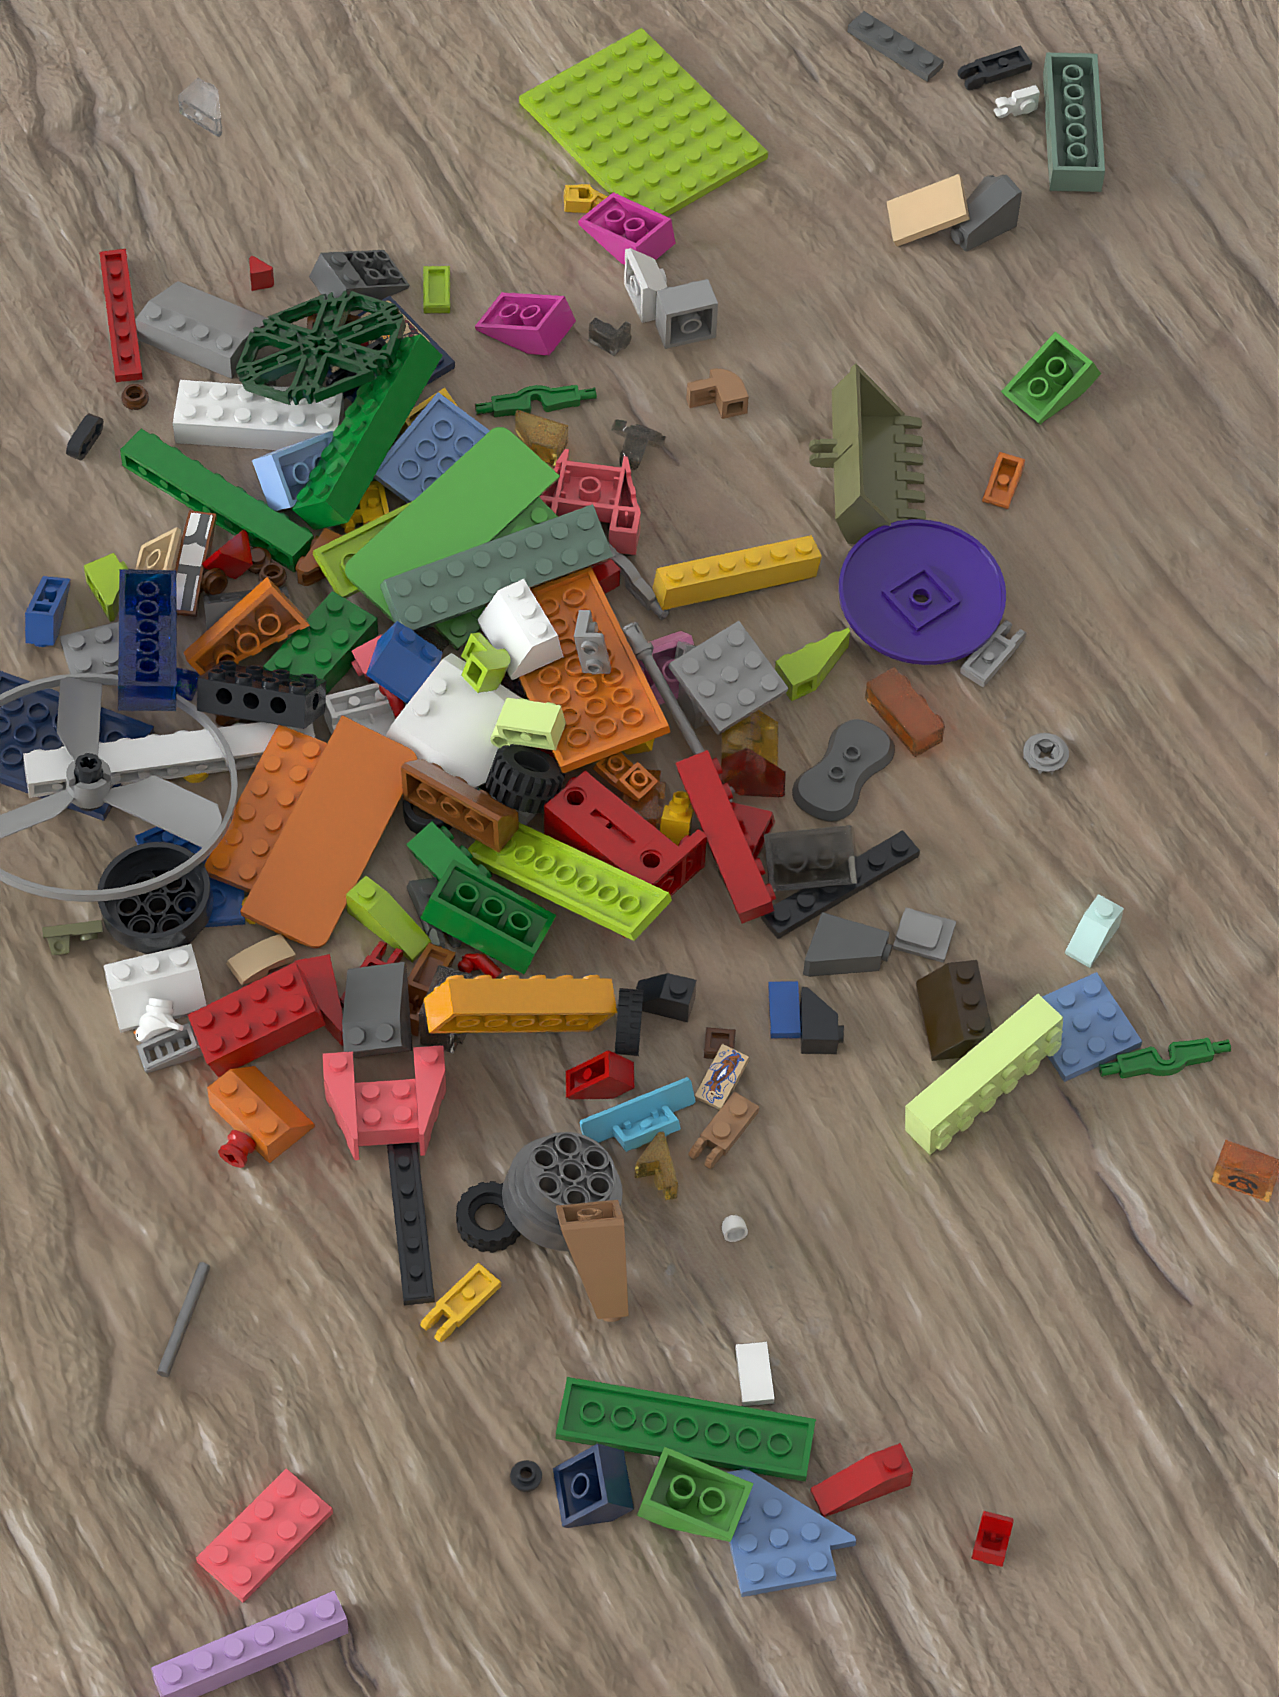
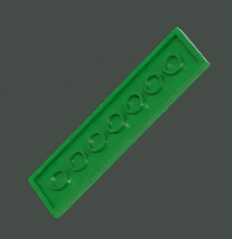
M567 1377L555 1439L593 1446L601 1444L628 1452L660 1457L664 1447H667L710 1466L733 1470L748 1469L757 1474L806 1482L816 1419Z

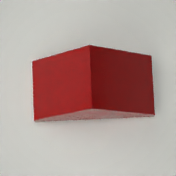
M243 529L202 563L204 568L208 570L220 568L225 572L226 576L233 579L241 576L253 565L248 533Z

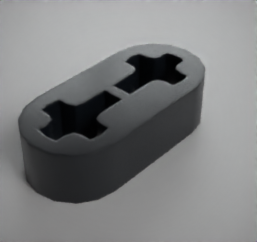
M90 413L83 418L67 444L66 454L80 461L86 457L102 432L103 418Z

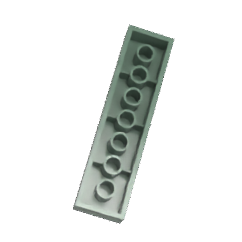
M592 504L385 579L380 584V588L394 623L399 621L415 633L486 607L498 590L522 579L532 589L590 566L593 568L604 564L613 557V554Z

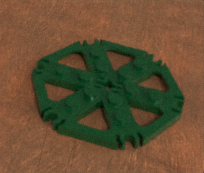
M343 291L342 295L338 298H335L333 292H330L328 296L325 293L268 316V319L263 320L264 328L254 327V333L251 331L238 361L236 372L243 388L248 392L291 405L292 400L295 405H298L299 401L303 398L307 399L308 404H312L314 399L318 403L375 380V377L381 375L380 367L390 368L389 362L394 363L406 323L396 304L353 291L350 292L349 297L347 292ZM354 310L372 313L345 325L348 314ZM313 314H318L312 330L291 324ZM383 335H390L386 350L377 351L360 345L368 341L377 340ZM265 346L282 349L279 352L256 360L259 350ZM330 365L357 373L355 376L334 382L328 387H322ZM297 371L292 385L286 391H280L266 385L269 381H276L281 376Z

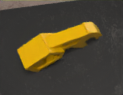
M590 184L565 185L563 196L564 211L588 213L608 196L594 190Z

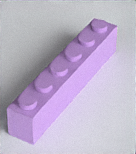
M332 1591L151 1667L153 1679L160 1697H199L348 1634L347 1618L335 1591Z

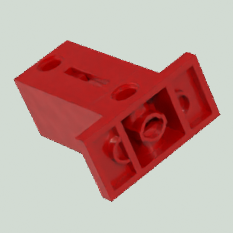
M586 771L578 777H572L565 785V788L544 805L545 835L669 892L670 896L675 894L705 867L706 834L697 829L691 836L686 835L677 846Z

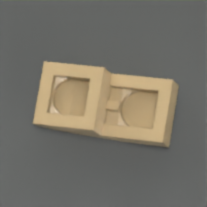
M278 934L244 949L230 958L226 964L240 984L244 985L267 976L268 971L293 963L296 954L284 937Z

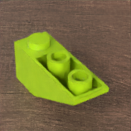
M849 628L832 632L826 638L816 643H808L802 649L792 654H784L775 662V670L787 685L788 690L786 694L791 702L815 691L849 647L851 631Z

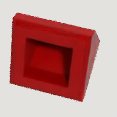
M251 256L249 258L251 290L256 291L273 287V267Z

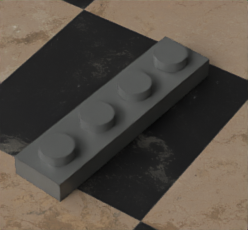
M865 11L848 25V33L926 82L943 68L944 60Z

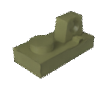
M102 920L42 927L43 938H47L52 955L70 953V935L80 936V941L98 939L97 933H104Z

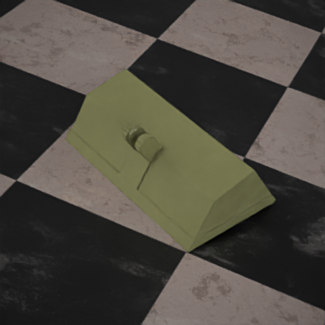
M854 364L850 368V372L831 390L833 439H814L809 444V451L814 453L809 457L811 466L834 468L835 520L847 544H856L869 532L883 525L891 526V523L896 521L926 520V512L924 510L908 508V503H924L925 493L908 490L907 484L924 483L923 473L907 471V465H923V455L906 452V447H922L923 438L917 435L905 434V429H920L922 427V419L905 416L904 412L857 364Z

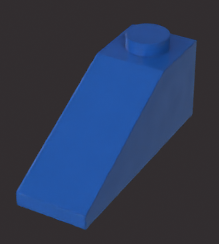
M42 577L25 612V643L34 644L38 647L54 646L60 632L71 579Z

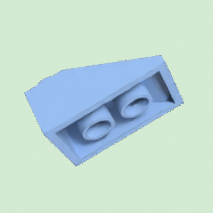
M333 431L306 439L252 460L269 508L278 511L295 505L298 493L305 488L310 479V472L321 460L322 451L332 441L334 437Z

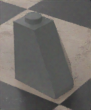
M988 175L984 177L966 200L970 219L953 225L950 231L952 240L959 244L965 252L1017 227L1022 191L1008 175H1000L998 177Z

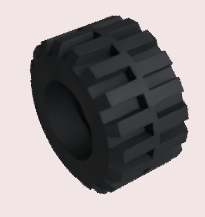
M516 744L504 745L496 752L486 780V788L496 800L512 809L533 814L544 813V805L560 792L566 774L561 771L555 758L539 749Z

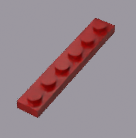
M126 249L100 251L116 383L143 380Z

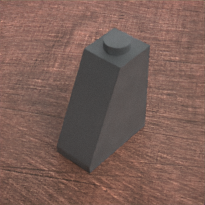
M822 912L804 961L803 975L811 977L879 971L882 962H888L893 945L888 944L890 932Z

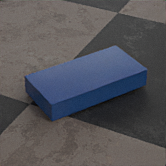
M798 981L768 982L771 1039L800 1038Z

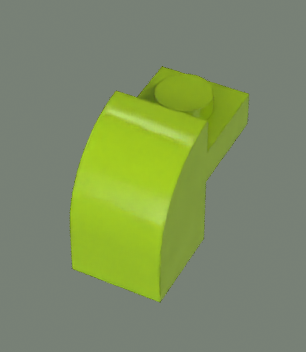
M480 632L471 633L461 655L467 662L461 676L477 693L496 690L499 688L510 664V655L505 648L495 649Z

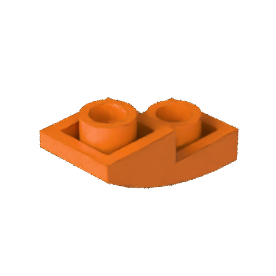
M621 752L600 759L593 768L611 785L636 801L644 797L658 783V780L639 762L633 764Z

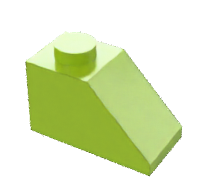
M112 553L84 565L86 582L109 622L116 619L128 591L127 577H130L126 563L124 561L119 562L115 553Z

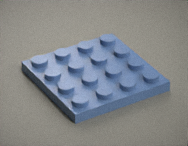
M437 392L388 451L374 479L409 503L423 493L490 430Z

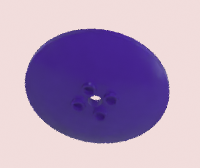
M912 519L891 523V526L883 525L869 532L849 551L842 565L839 577L838 594L841 609L853 631L866 644L881 654L911 664H944L974 653L996 632L1005 610L1006 586L1004 577L998 563L988 549L963 530L932 520ZM924 595L928 601L924 603L917 602L914 596Z

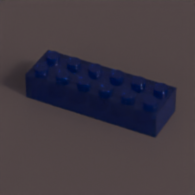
M119 569L118 711H176V570Z

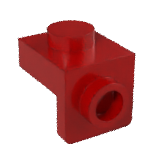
M983 1511L971 1559L1003 1567L1014 1519Z

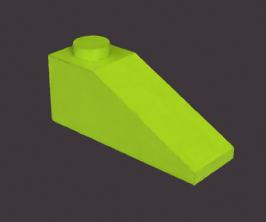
M365 876L346 894L347 913L394 949L403 950V956L412 963L423 953L428 943H432L428 935L395 899L369 877Z

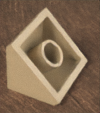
M176 527L141 545L130 591L170 598L182 540L181 529Z

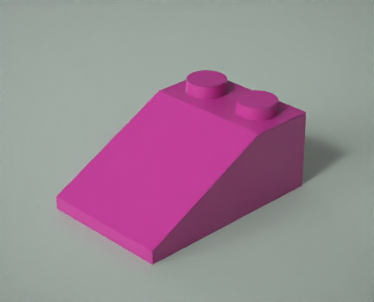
M614 192L578 220L579 225L624 265L625 249L631 248L656 260L676 244L671 218Z
M501 292L475 325L476 331L527 354L550 356L576 320L565 296Z

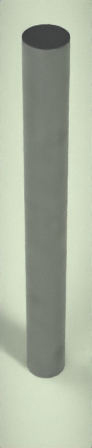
M199 1262L157 1370V1374L162 1377H169L210 1269V1266L206 1263Z

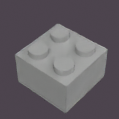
M708 279L657 290L655 325L665 349L716 338L718 302Z

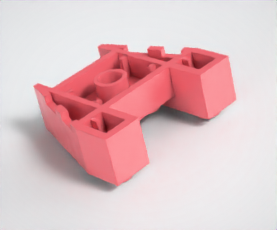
M565 449L556 461V466L553 469L560 477L540 496V499L558 517L593 504L599 521L610 523L609 543L618 553L636 555L640 536L641 512L636 499V490L632 482L628 457H623L622 467L569 461V449Z
M443 1045L413 1047L415 1079L355 1083L353 1051L323 1053L325 1098L335 1115L339 1128H341L354 1160H359V1146L420 1142V1156H425L434 1123L439 1115V1107L446 1093Z

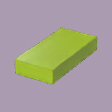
M423 266L424 313H450V266Z

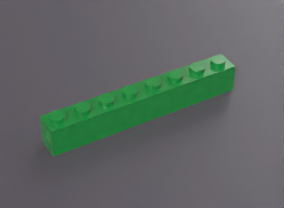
M141 428L120 449L123 467L192 510L217 514L216 525L236 536L244 529L248 533L250 546L265 548L269 551L271 559L295 573L299 559L302 556H306L310 551L314 535L308 528L300 527L285 514L278 513L269 508L264 501L253 498L239 486L235 487L227 482L222 475L206 469L199 461L192 460L185 456L178 448L167 445L157 435L150 434Z

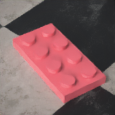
M286 1468L196 1557L197 1563L244 1603L333 1514V1509Z

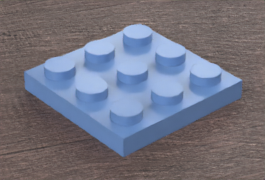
M1097 972L1042 996L1063 1017L1062 1045L1053 1056L1049 1057L1047 1055V1057L1064 1082L1098 1067L1099 1064H1105L1116 1059L1117 1055L1129 1053L1141 1047V1038Z

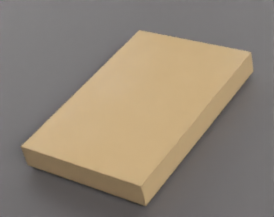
M959 174L887 201L893 242L897 247L970 219L963 180Z

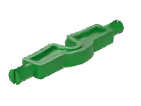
M534 385L525 387L517 393L492 396L491 402L475 403L476 415L493 412L494 417L529 415L532 411L531 402L534 400L541 402L545 412H552L564 408L578 407L581 400L597 399L595 387L579 390L577 385L556 388Z
M1209 1038L1172 1042L1168 1047L1169 1060H1163L1157 1050L1150 1046L1138 1051L1117 1055L1116 1062L1099 1064V1073L1101 1077L1119 1073L1122 1079L1144 1074L1170 1076L1180 1072L1185 1066L1213 1061L1214 1054L1231 1052V1044L1229 1039L1211 1043Z

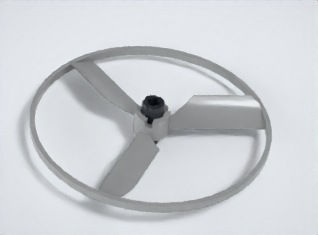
M74 673L38 679L15 687L0 695L1 707L24 695L60 686L57 734L74 760L69 764L66 771L67 789L0 815V839L58 816L71 802L84 811H93L108 803L202 847L190 859L173 870L156 878L121 888L105 890L61 889L24 880L0 868V881L24 892L65 901L93 902L128 898L163 887L187 874L210 855L226 834L234 815L238 793L237 770L234 757L227 741L216 725L203 712L197 711L195 705L183 697L150 682L132 677L102 673ZM102 685L131 688L164 699L191 715L205 729H208L225 757L231 777V796L223 820L217 803L156 775L135 783L111 788L110 767L104 760L98 757Z

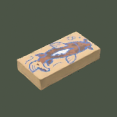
M722 1044L695 1094V1099L720 1110L738 1083L750 1060L749 1056Z

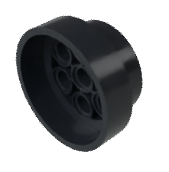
M149 842L134 846L119 854L109 863L100 878L98 890L121 888L156 878L178 867L195 854L182 846L167 842ZM201 862L187 874L163 887L128 898L98 901L103 922L115 940L132 950L151 954L190 944L201 933L210 919L213 910V892L208 872ZM187 908L193 909L192 911L184 912ZM131 910L134 911V912H132V913L126 914V912H128V911H131ZM157 910H163L162 912L155 913Z

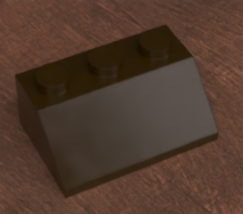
M977 960L947 963L916 981L932 1061L962 1058L993 1032Z

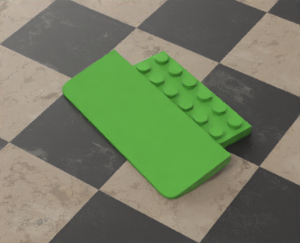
M504 427L493 428L349 559L345 566V574L364 596L393 621L380 588V584L385 579L558 517L540 499V496L559 479L560 475L510 430ZM486 607L433 627L458 651L468 641L471 633H477L481 629L478 624V618Z

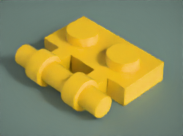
M371 481L358 504L360 509L354 511L348 523L341 524L346 534L355 530L356 523H363L365 525L368 521L371 522L389 513L384 485L380 482Z

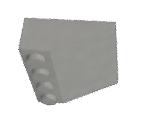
M177 281L149 300L135 321L139 341L232 379L236 374V367L250 331L254 333V327L264 328L263 320L268 318Z

